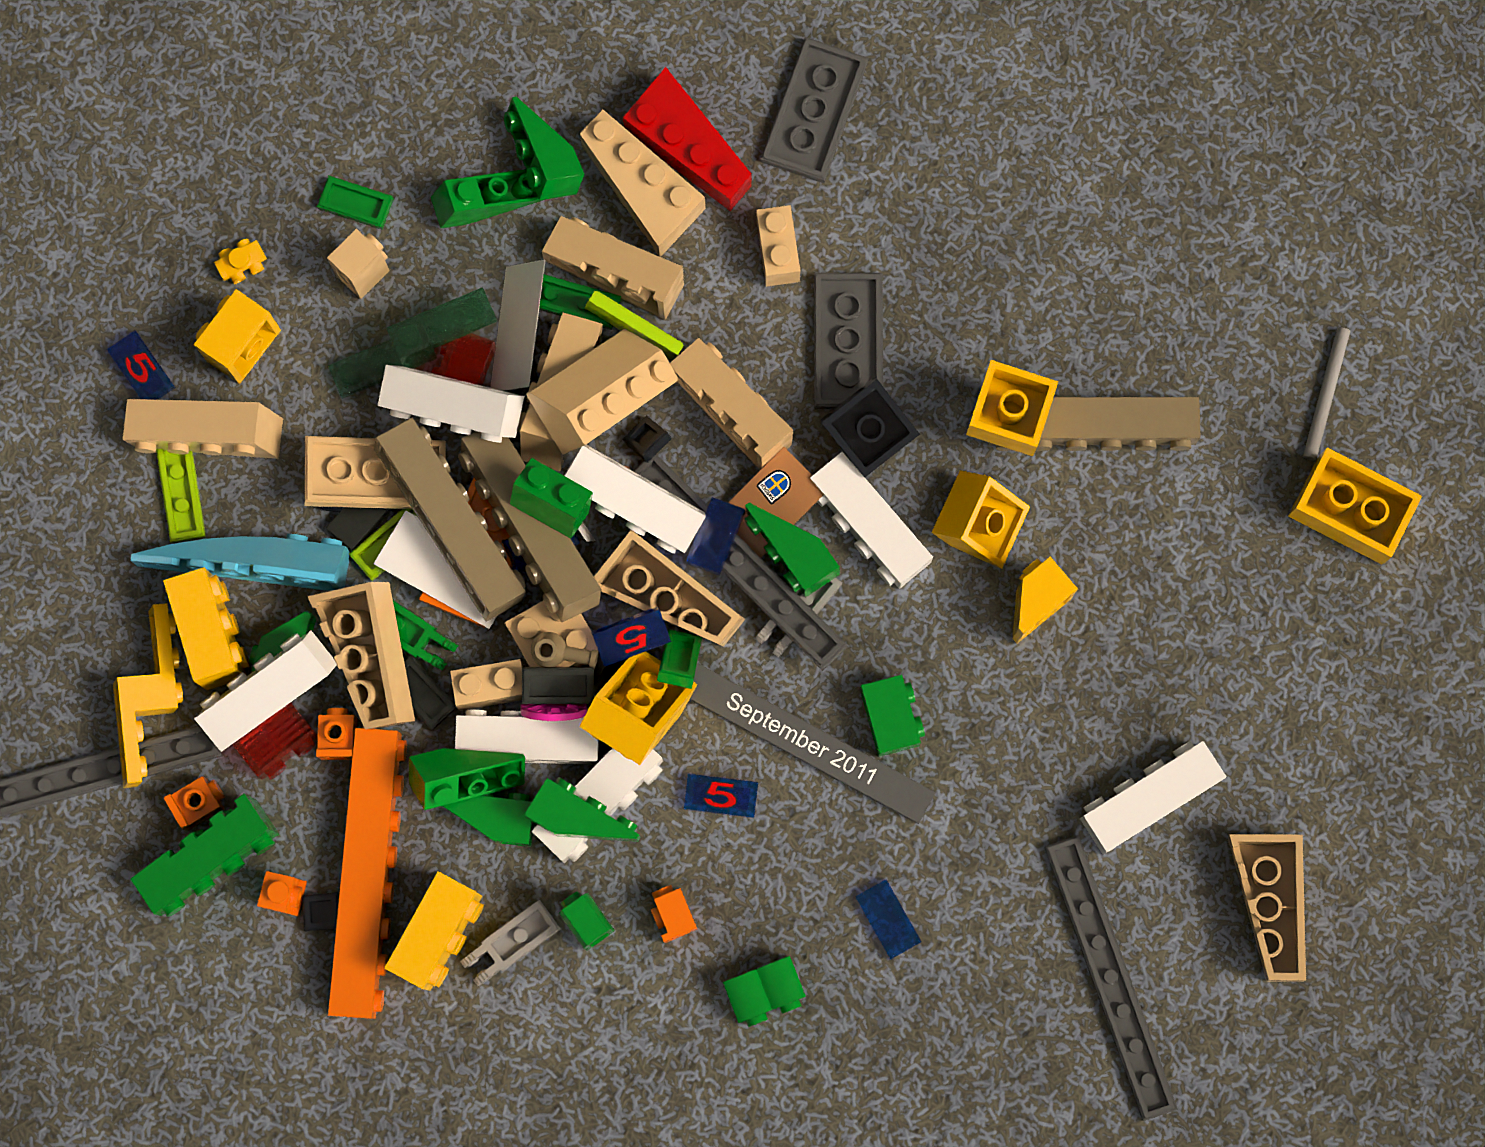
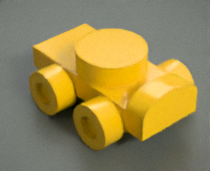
M243 239L237 243L238 248L232 251L230 248L219 252L220 259L214 263L224 281L231 278L233 284H237L246 279L243 271L249 269L252 275H255L264 270L261 262L267 258L257 240L250 242L249 239Z

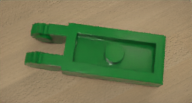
M393 599L402 649L416 658L424 659L443 671L447 663L438 655L425 650L426 645L431 638L448 651L455 652L459 645L436 631L437 628Z

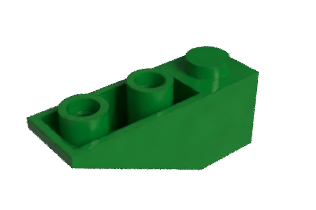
M512 97L508 110L504 114V125L507 132H511L515 141L516 154L518 159L522 160L525 165L530 187L535 189L539 200L576 195L585 174L573 146L518 97Z
M526 169L444 180L430 197L440 229L467 225L543 201L538 199L535 189L530 187Z
M750 502L745 505L748 516L744 518V521L755 536L759 533L767 542V545L764 546L766 553L774 564L782 563L787 571L783 576L795 593L800 590L806 598L840 575V566L820 538Z
M441 748L409 757V785L424 810L520 786L525 783L524 754Z
M560 777L555 782L548 778L545 780L524 814L526 818L557 837L638 842L641 838L635 832L637 828L635 823L622 815H619L615 820L605 814L604 811L607 806L591 796H588L586 801L574 795L573 793L577 788Z
M493 792L443 805L448 811L495 843L531 847L534 822L524 815L532 801H529V795L508 793L507 799L493 797Z

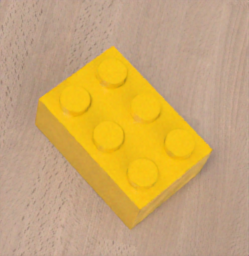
M1327 447L1318 456L1288 517L1382 565L1393 556L1422 496Z
M205 567L163 580L193 681L205 690H210L228 684L242 672L246 675L245 668L250 667L249 659L244 647L239 646L234 636L239 634L240 631L234 614L229 613L224 603L230 601L224 581H220L217 575H212Z
M642 649L633 652L596 694L579 726L590 733L595 739L601 740L638 765L642 764L680 717L698 685L693 682L692 689L658 682L657 677L661 661Z
M438 871L387 962L385 969L421 989L431 991L433 986L439 988L449 971V968L445 966L451 954L457 956L466 941L467 936L462 934L468 922L474 924L483 910L484 904L480 903L482 895Z

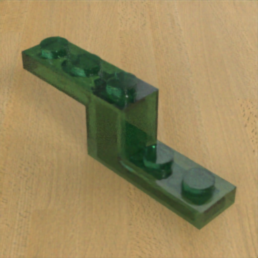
M482 287L387 327L386 329L391 339L328 365V368L343 399L381 383L386 365L417 368L438 359L434 348L498 321Z

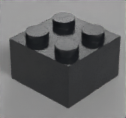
M876 377L820 419L821 423L864 477L868 476L920 435Z

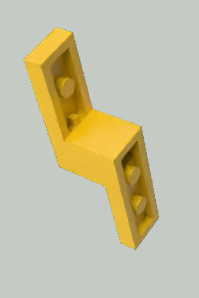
M167 603L153 604L148 611L155 674L117 677L113 683L123 788L138 787L142 783V777L147 776L145 755H139L138 742H143V725L141 720L136 721V717L174 713L178 708V703L183 702L181 682L175 681L174 669L179 668V653L177 647L172 648L171 634H175L176 624L173 613H168Z

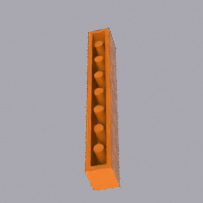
M355 728L328 1016L376 1019V1012L383 1011L384 990H379L380 976L386 975L387 970L385 966L388 962L387 954H382L383 939L389 940L391 919L385 918L386 903L392 904L394 897V882H388L390 868H395L397 863V847L392 846L393 832H399L401 813L400 811H395L396 797H402L404 788V776L398 775L399 761L405 762L407 754V741L401 740L402 734L399 731Z

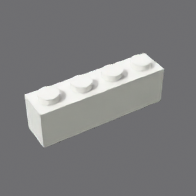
M386 365L378 406L390 409L389 415L410 419L412 414L421 417L419 423L440 427L441 422L451 424L450 431L471 435V431L474 430L482 432L481 439L501 443L502 437L516 438L524 396L404 366Z
M587 444L580 447L564 475L593 492L592 500L598 503L595 509L610 518H614L616 514L628 520L626 526L642 536L649 532L659 538L656 542L659 546L674 554L677 549L684 553L686 552L706 517L705 512Z
M843 452L810 477L824 494L817 503L821 507L827 504L835 514L831 518L843 533L849 530L858 540L854 545L865 559L872 557L880 566L877 572L886 584L891 586L894 583L900 589L932 562L933 556Z
M312 630L302 637L297 633L280 645L283 651L275 657L271 653L266 654L253 665L256 670L250 675L246 676L244 672L240 673L226 685L229 688L228 691L221 696L216 691L200 703L203 709L194 719L221 752L324 679L337 665L335 659Z
M466 710L465 716H456L455 749L524 754L525 763L596 765L599 762L600 740L595 739L590 733L579 727L584 717L567 721H541L522 717L520 711L509 710L501 711V716H487V711Z
M1191 741L1187 742L1173 751L1176 756L1174 760L1165 765L1160 759L1143 770L1146 777L1134 783L1133 779L1130 778L1114 788L1117 795L1105 802L1101 796L1084 807L1087 814L1081 817L1080 820L1102 854L1112 850L1226 778L1225 773L1204 741L1196 746Z
M612 748L575 786L577 789L573 794L586 801L588 796H591L607 806L604 813L609 816L618 807L624 811L638 797L634 791L643 782L647 785L651 784L663 771L659 767L663 759L657 752L652 750L642 764L638 765ZM539 825L532 830L533 834L563 863L569 858L575 862L588 848L585 844L588 840L587 838L557 837Z

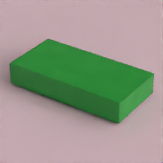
M328 175L317 208L382 230L394 198L391 195Z
M668 630L657 681L692 689L702 637Z

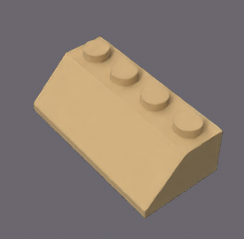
M623 329L526 395L563 455L586 445L677 382L679 378L660 348Z

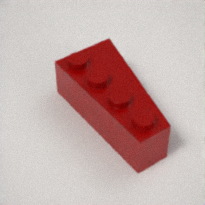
M665 67L623 117L624 128L654 154L731 211L752 186V174Z

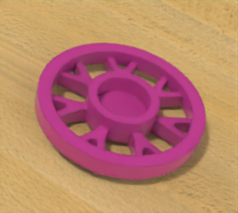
M521 704L520 714L523 717L541 721L574 720L584 717L587 713L586 704Z

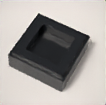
M646 415L622 440L631 450L648 463L672 438L667 431Z
M339 893L302 895L304 931L336 929Z

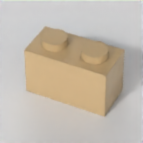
M791 205L756 210V223L766 287L800 282V265Z
M357 228L327 257L336 276L360 299L390 271L385 261L388 256L382 251L384 248L382 244L372 234L368 233L364 236Z
M521 659L450 671L456 707L461 711L522 700V667H524Z

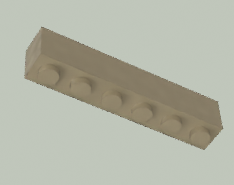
M1053 397L1036 451L1051 450L1052 445H1066V450L1069 451L1086 450L1087 445H1101V450L1104 451L1120 450L1122 445H1135V449L1139 451L1155 450L1156 445H1170V449L1174 451L1189 450L1191 445H1196L1201 438L1199 397ZM996 445V449L999 450V451H1014V450H1011V449H1008V448H1005V447Z
M411 418L376 437L374 450L487 622L522 602L526 592L524 589L526 588L525 581L516 569L511 570L505 560L507 555L500 542L497 540L493 542L487 533L488 525L484 517L478 511L474 513L468 504L469 496L461 483L455 484L449 474L451 470L442 454L436 455L430 445L432 440L425 427L422 425L418 427L414 419Z
M478 431L463 437L461 440V453L458 454L461 466L466 473L471 471L476 480L475 487L482 500L487 499L493 508L492 515L499 528L504 527L509 534L508 540L512 551L516 556H522L527 564L525 568L529 579L534 585L539 584L544 592L543 600L549 612H556L560 621L564 622L598 606L602 589L572 540L510 505L513 483L526 465L509 437H502L501 443L481 439L482 432Z

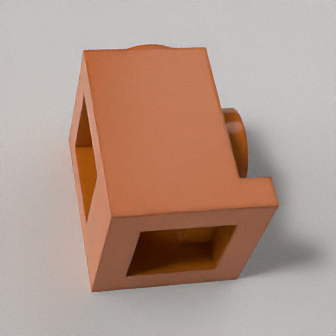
M328 708L327 715H318V748L316 749V757L320 760H352L357 717L355 715H348L347 708ZM335 726H339L342 730L340 737L336 739L331 738L330 730Z
M201 776L175 793L165 796L164 800L179 826L188 831L222 811L224 807L220 800L225 798L215 780L209 782L207 778ZM195 794H199L201 803L196 807H192L190 805V798Z
M266 871L257 906L299 916L302 895L305 893L307 881Z
M672 885L652 893L657 906L651 909L658 929L666 927L668 932L661 935L664 943L698 930L681 888L673 890Z

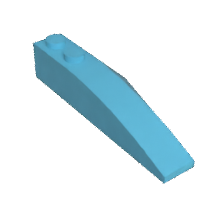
M287 534L286 539L239 536L169 544L131 554L130 561L137 567L184 573L205 567L212 575L223 578L333 591L345 588L350 551L346 546H342V541L331 538H322L321 543L309 542L308 537L299 534Z

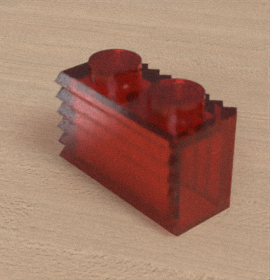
M455 328L452 336L446 335L442 343L440 354L444 355L441 361V366L439 368L434 367L431 373L482 386L496 351L495 342Z
M290 702L232 745L258 778L263 780L268 776L271 780L287 768L285 762L295 754L298 757H302L315 746L313 740L318 737V734L297 707Z

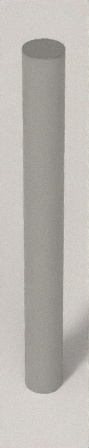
M1338 327L1335 333L1303 458L1308 460H1317L1350 335V330L1347 328Z

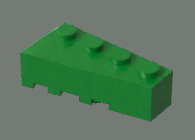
M243 793L234 800L238 806L237 808L218 812L209 819L210 823L208 825L210 828L204 832L201 829L190 833L178 844L181 849L176 854L173 850L165 852L131 878V881L154 915L162 916L165 914L167 917L176 914L185 907L183 900L194 893L197 897L203 895L216 885L213 881L224 872L227 876L232 875L245 865L244 858L253 852L260 855L275 845L273 839L279 833L256 799Z

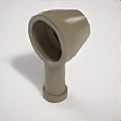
M554 632L539 634L531 645L532 658L542 667H555L562 663L563 660L586 664L592 668H595L597 663L598 650L589 651L566 646L564 639ZM545 643L550 644L553 648V653L549 657H545L541 653V647Z

